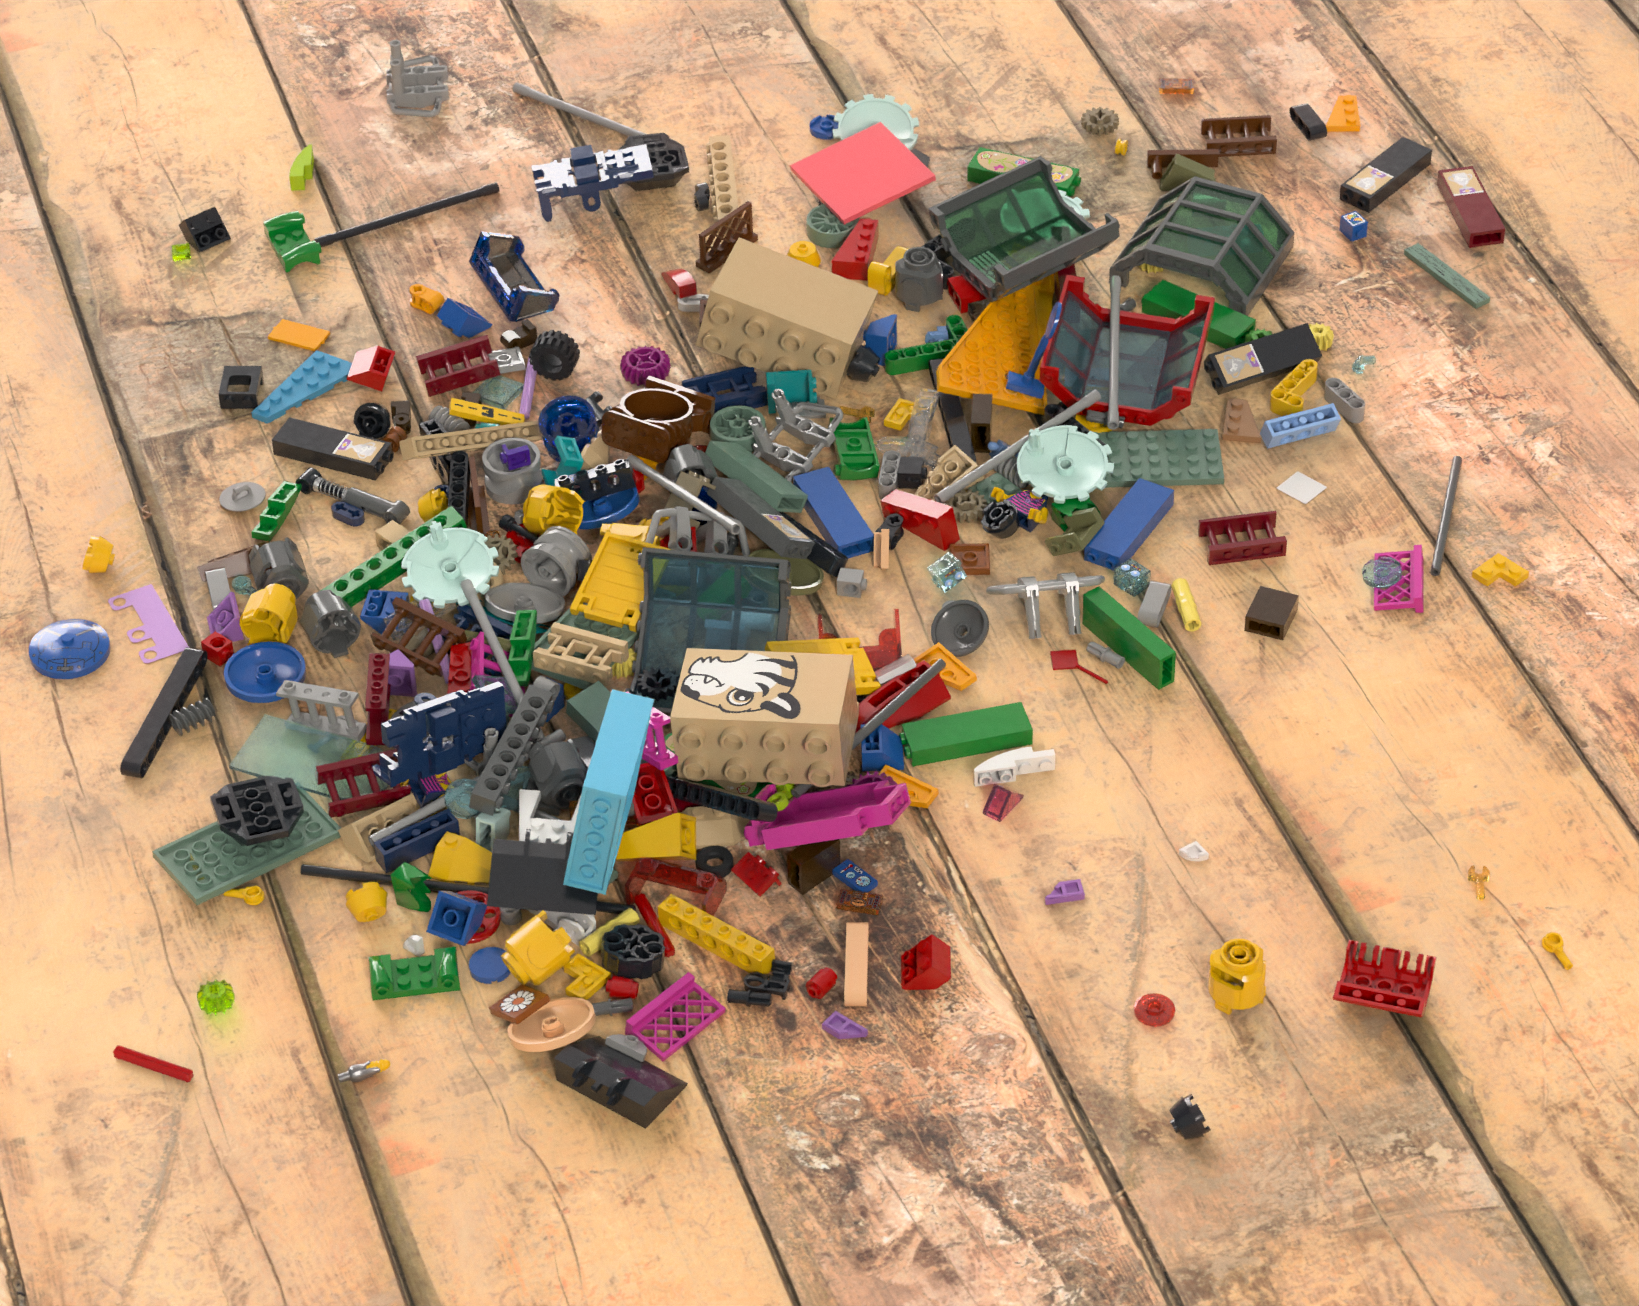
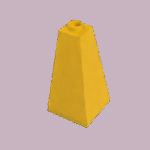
M675 813L624 832L615 861L696 860V817Z

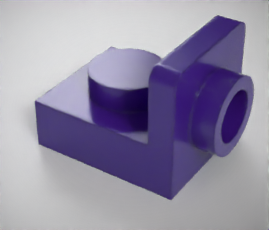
M505 444L501 445L500 460L502 464H506L508 470L531 465L530 450L527 445L508 450Z

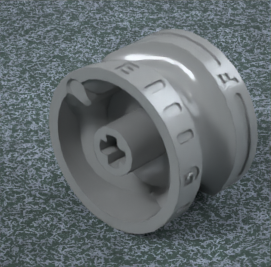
M522 438L500 439L490 444L483 452L485 490L494 501L503 504L524 503L528 498L529 491L533 487L543 485L542 472L540 470V451L531 441ZM505 444L508 450L527 445L530 450L531 465L508 470L506 464H502L500 460L501 445Z
M553 526L548 528L533 543L535 546L522 554L521 567L531 584L550 588L563 597L575 586L576 575L578 576V560H592V555L585 542L577 534L567 528Z

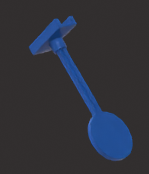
M1055 303L1048 320L1046 332L1038 344L1027 372L1021 375L1009 371L1006 378L1008 379L1006 389L1042 399L1044 385L1038 379H1034V374L1048 345V341L1056 330L1062 303Z

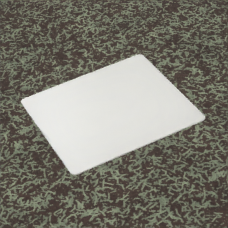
M1296 472L1277 487L1278 490L1304 504H1307L1327 488L1300 472Z

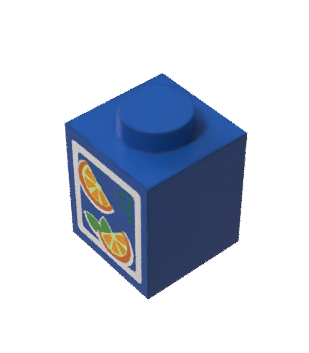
M1357 211L1340 217L1339 231L1351 242L1367 236L1368 221Z

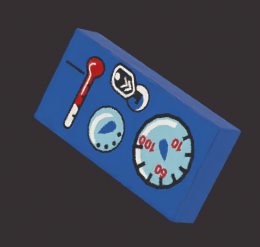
M849 859L832 869L833 875L852 890L864 892L861 894L863 896L878 886V881Z

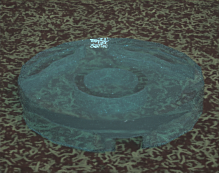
M1384 556L1379 557V560L1375 561L1371 559L1362 568L1363 581L1374 588H1386L1395 585L1402 577L1400 563L1396 559Z
M458 779L452 782L446 789L444 802L446 807L457 818L470 819L482 813L469 808L471 793L477 783L472 779Z

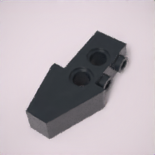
M437 418L419 423L420 436L447 433ZM452 454L429 457L434 469L438 470L445 484L449 486Z

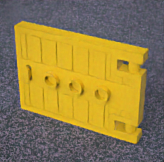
M606 531L570 607L571 614L578 616L579 612H583L587 619L619 628L626 624L629 625L630 631L636 632L638 621H641L642 613L639 611L640 602L644 601V573L640 565H638V555L642 553L643 547L671 549ZM653 557L654 593L670 559Z
M858 637L766 642L765 651L853 655L856 695L872 694L881 687L879 681L874 682L876 675L864 648H859L861 642Z

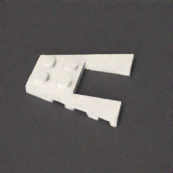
M520 789L519 841H525L526 829H531L530 842L545 843L546 838H551L552 844L566 845L567 832H572V842L581 796L571 821L533 818L541 799L540 791Z

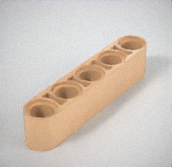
M868 922L846 923L845 1007H867Z

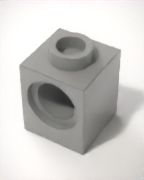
M840 568L837 578V595L861 598L863 590L866 591L867 579L864 578V570Z

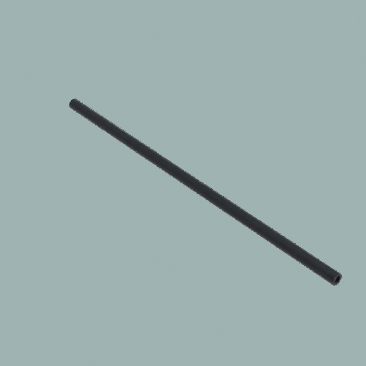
M306 864L301 866V875L364 883L378 882L380 885L393 886L391 875ZM427 879L423 881L430 891L437 892L452 891L457 893L472 890L488 894L489 887ZM597 901L596 911L620 914L626 909L632 908L636 912V905Z

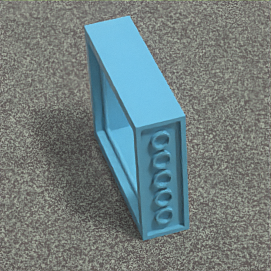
M613 689L611 691L582 789L563 885L606 895L635 792L654 699Z

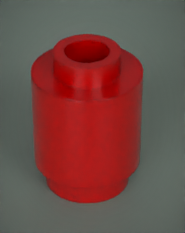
M828 967L820 969L806 983L807 993L812 998L822 999L836 985V973Z
M613 976L612 980H607L606 992L609 993V997L616 999L637 998L639 982H635L631 978Z

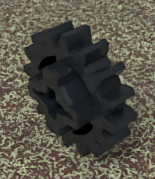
M659 666L656 669L650 667L651 671L643 670V674H638V679H636L637 691L641 693L642 697L648 696L651 699L655 698L656 701L662 698L667 700V696L674 697L680 675L676 674L675 670L669 671V667L663 669Z

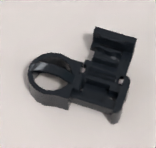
M773 959L771 968L773 972L772 975L769 974V980L767 974L759 972L747 974L744 978L745 991L752 989L753 992L782 996V1000H785L787 992L790 990L789 977L792 972V963ZM752 981H759L762 983L759 986L749 985V983Z

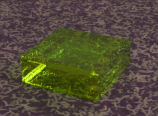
M189 243L171 245L173 261L191 259Z

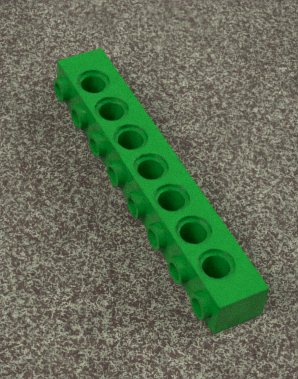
M450 506L322 590H331L336 596H340L349 606L353 607L367 597L369 590H379L407 572V569L401 568L405 554L415 542L431 533L430 525H433V521H436V523L440 522L442 529L467 528L465 521Z

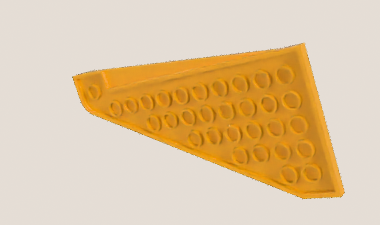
M1054 274L988 304L938 366L936 371L938 392L973 399V394H992V404L1044 415V408L1047 406L1045 386L1043 397L1040 399L1006 389L1008 382L1006 378L1009 371L1021 375L1027 372L1038 344L1046 332L1052 311ZM1043 356L1034 374V379L1040 380V366Z

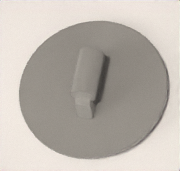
M241 482L226 488L221 493L219 501L222 507L227 510L236 512L247 511L260 505L265 499L266 493L264 488L257 483Z

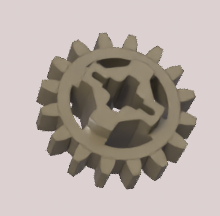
M1093 107L1092 111L1087 109L1086 113H1083L1081 117L1082 129H1086V132L1091 131L1092 135L1097 133L1099 136L1103 133L1108 135V132L1113 133L1114 129H1118V113H1114V110L1108 111V108L1103 109L1102 107L1097 109Z
M962 489L961 492H957L952 498L947 500L945 505L953 507L955 519H959L960 523L963 520L970 523L971 519L978 521V517L983 518L982 512L987 506V500L984 499V495H979V491L973 493L972 489H969L968 492Z
M495 534L494 538L488 535V540L485 544L489 549L493 547L497 549L499 557L493 559V562L499 566L502 574L505 575V569L511 571L510 565L517 563L514 559L518 557L517 547L513 544L512 539H507L504 534L501 538L498 534Z

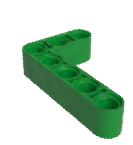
M950 315L946 318L948 340L886 352L885 372L888 375H899L929 369V360L945 358L968 329L963 319L958 315Z

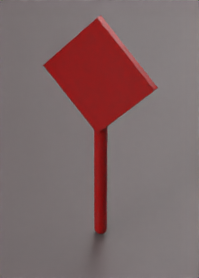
M1076 650L1050 651L1053 670L1079 669L1097 680L1108 684V680L1078 664Z

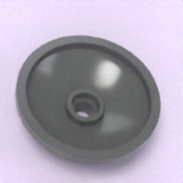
M957 600L944 606L933 620L931 626L932 641L934 645L939 642L955 657L971 654L983 644L989 631L988 616L985 610L974 601Z

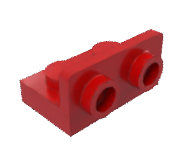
M747 852L731 869L759 897L774 882L778 886L782 884L777 878L779 873L771 866L767 869L764 866L766 862L758 854L754 857L750 852Z

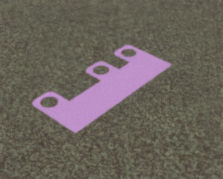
M152 584L117 595L108 600L113 610H120L133 605L143 622V626L127 632L131 642L137 643L152 638L156 646L139 652V656L144 663H150L182 652L186 647L189 648ZM117 598H124L126 603L123 606H115L113 601ZM142 630L145 632V635L140 639H135L132 637V633ZM147 651H155L157 656L153 659H146L144 654Z

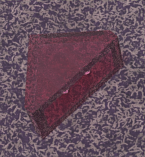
M994 784L983 809V814L1001 822L1023 799L1024 795L1006 786Z

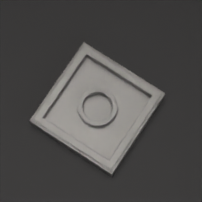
M519 347L496 350L488 354L490 361L497 360L500 374L526 370Z
M907 654L874 671L875 679L882 685L896 676L915 668L917 665L914 659Z

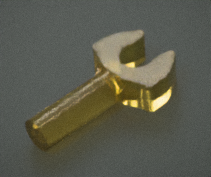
M840 406L843 414L858 417L859 420L867 417L868 422L871 423V417H875V410L869 406H864L861 410Z
M1472 865L1468 870V881L1475 882L1476 897L1478 900L1485 899L1484 882L1489 881L1490 871L1486 866H1483L1482 873L1477 874L1475 867Z

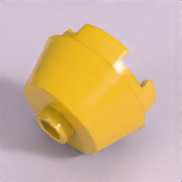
M808 241L793 243L787 253L789 257L818 268L821 263V257L815 245Z
M440 488L436 490L431 489L418 500V513L424 523L448 508V497L444 491L440 492Z
M91 535L82 569L89 571V573H105L108 565H112L115 554L112 553L114 545L101 536Z
M378 882L363 883V888L356 891L350 889L345 896L347 900L346 907L357 921H374L386 913L387 891L384 890L383 886L380 887Z

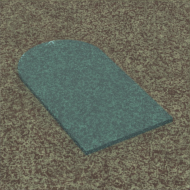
M265 714L230 763L229 769L256 777L277 776L283 779L293 778L296 788L331 798L325 783L317 785L315 779L316 766L383 752V750L374 745H366V743ZM367 775L354 777L361 796L373 793ZM376 776L381 791L386 790L389 785ZM346 779L334 781L340 800L352 798Z

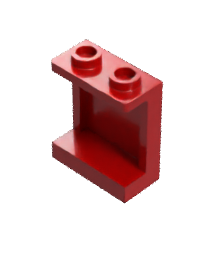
M962 275L948 278V294L961 314L968 312V303L987 299Z

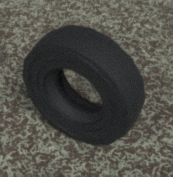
M718 845L708 846L698 852L696 856V869L704 878L720 879L731 873L733 855L725 847ZM710 859L722 860V864L718 866H709L706 862Z

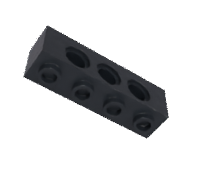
M619 459L614 463L601 464L590 470H580L576 474L562 475L555 479V486L575 491L584 501H589L635 488L636 477L630 460ZM610 475H617L616 478H611V477H609V476H610ZM592 480H598L599 482H598V483H592L591 481H592ZM579 485L580 488H573L572 486Z

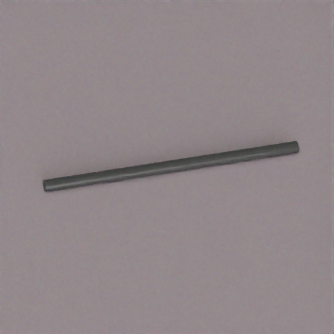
M938 659L857 731L854 736L852 750L946 667L944 660ZM798 784L791 790V793L794 797L799 798L813 785Z

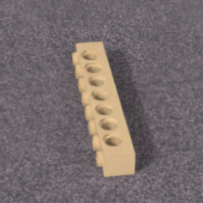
M730 135L709 136V144H706L714 224L738 208Z
M540 420L416 436L399 441L404 461L448 455L456 451L485 450L490 444L505 438H522L533 443L542 440L543 434Z

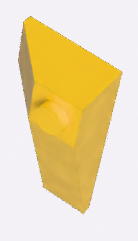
M446 832L436 846L428 875L432 879L443 882L455 883V881H465L467 885H475V882H482L489 885L492 852L466 837Z

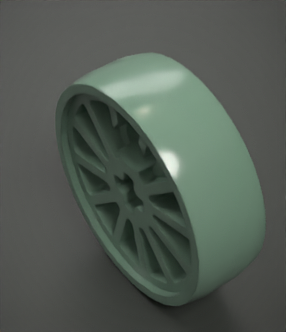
M822 204L813 208L807 215V236L811 242L818 246L841 248L860 219L857 218L844 225Z
M748 406L723 408L711 418L709 425L711 441L739 443L752 453L754 452L752 445L757 443L752 434L753 430L749 425V420L753 416L760 417L763 427L767 430L765 418L758 410Z

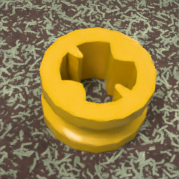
M1117 140L1115 154L1121 153L1122 156H1125L1128 148L1127 140Z

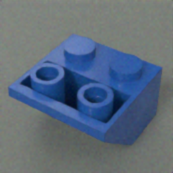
M369 590L360 619L379 634H382L395 615L392 605L395 597L409 602L408 593ZM408 618L401 619L391 636L402 637Z
M881 724L861 742L862 771H881L885 765L897 770H904L901 737Z

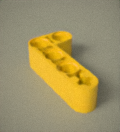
M897 246L883 264L872 261L868 268V287L877 290L880 295L887 296L895 287V263L903 258L908 248Z
M1312 359L1303 360L1271 391V412L1280 416H1286L1303 411L1304 399L1301 396L1317 380L1318 363Z

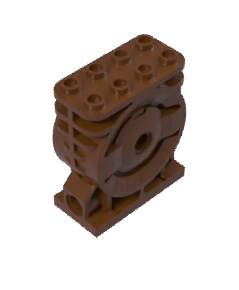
M649 376L646 378L645 388L626 394L621 399L620 404L603 414L602 440L610 447L657 463H664L668 460L673 449L690 444L692 432L701 431L710 434L709 425L714 415L715 397Z

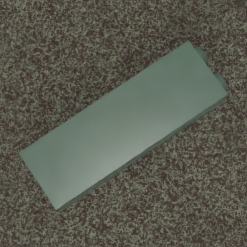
M709 441L705 454L711 458L713 465L730 479L741 480L778 512L802 513L808 498L807 494L739 443Z
M600 681L567 700L566 714L595 743L611 694ZM641 759V764L648 763ZM677 764L664 769L665 775L676 777L678 774Z

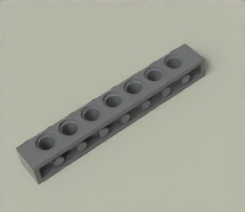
M529 685L471 793L469 808L493 816L496 809L501 808L504 800L503 795H508L511 788V780H516L519 771L518 767L522 768L526 758L525 754H529L528 752L533 746L532 741L537 740L539 736V727H544L547 720L546 714L552 712L554 706L552 701L553 692Z

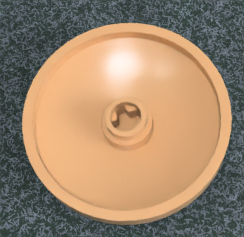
M575 997L552 999L521 1023L515 1024L511 1022L508 1027V1036L512 1046L521 1051L542 1052L568 1045L589 1032L596 1022V1014L593 1005L585 999Z

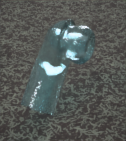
M1374 355L1358 356L1352 364L1353 372L1362 374V370H1365V365H1374L1376 363V357Z

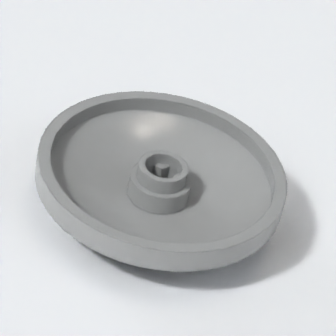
M505 583L490 588L485 594L484 604L486 609L497 617L513 622L517 610H536L537 623L553 621L564 613V598L556 591L540 585Z

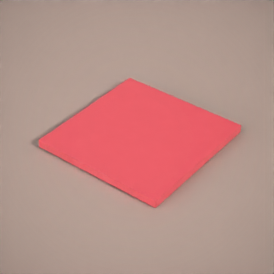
M881 122L790 165L791 171L844 225L936 180L935 175Z

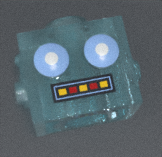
M947 552L927 567L933 583L945 593L967 577L961 566V561L956 559L950 552Z
M1129 558L1114 569L1113 584L1133 597L1149 587L1151 571L1133 559Z

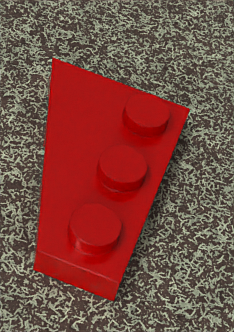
M471 642L451 646L447 694L459 690L467 693L470 690L472 669Z

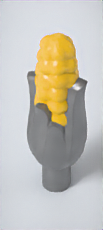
M381 1059L370 1062L369 1060L363 1064L352 1065L347 1072L338 1074V1080L340 1083L348 1080L360 1082L369 1077H374L375 1074L388 1069L390 1061Z

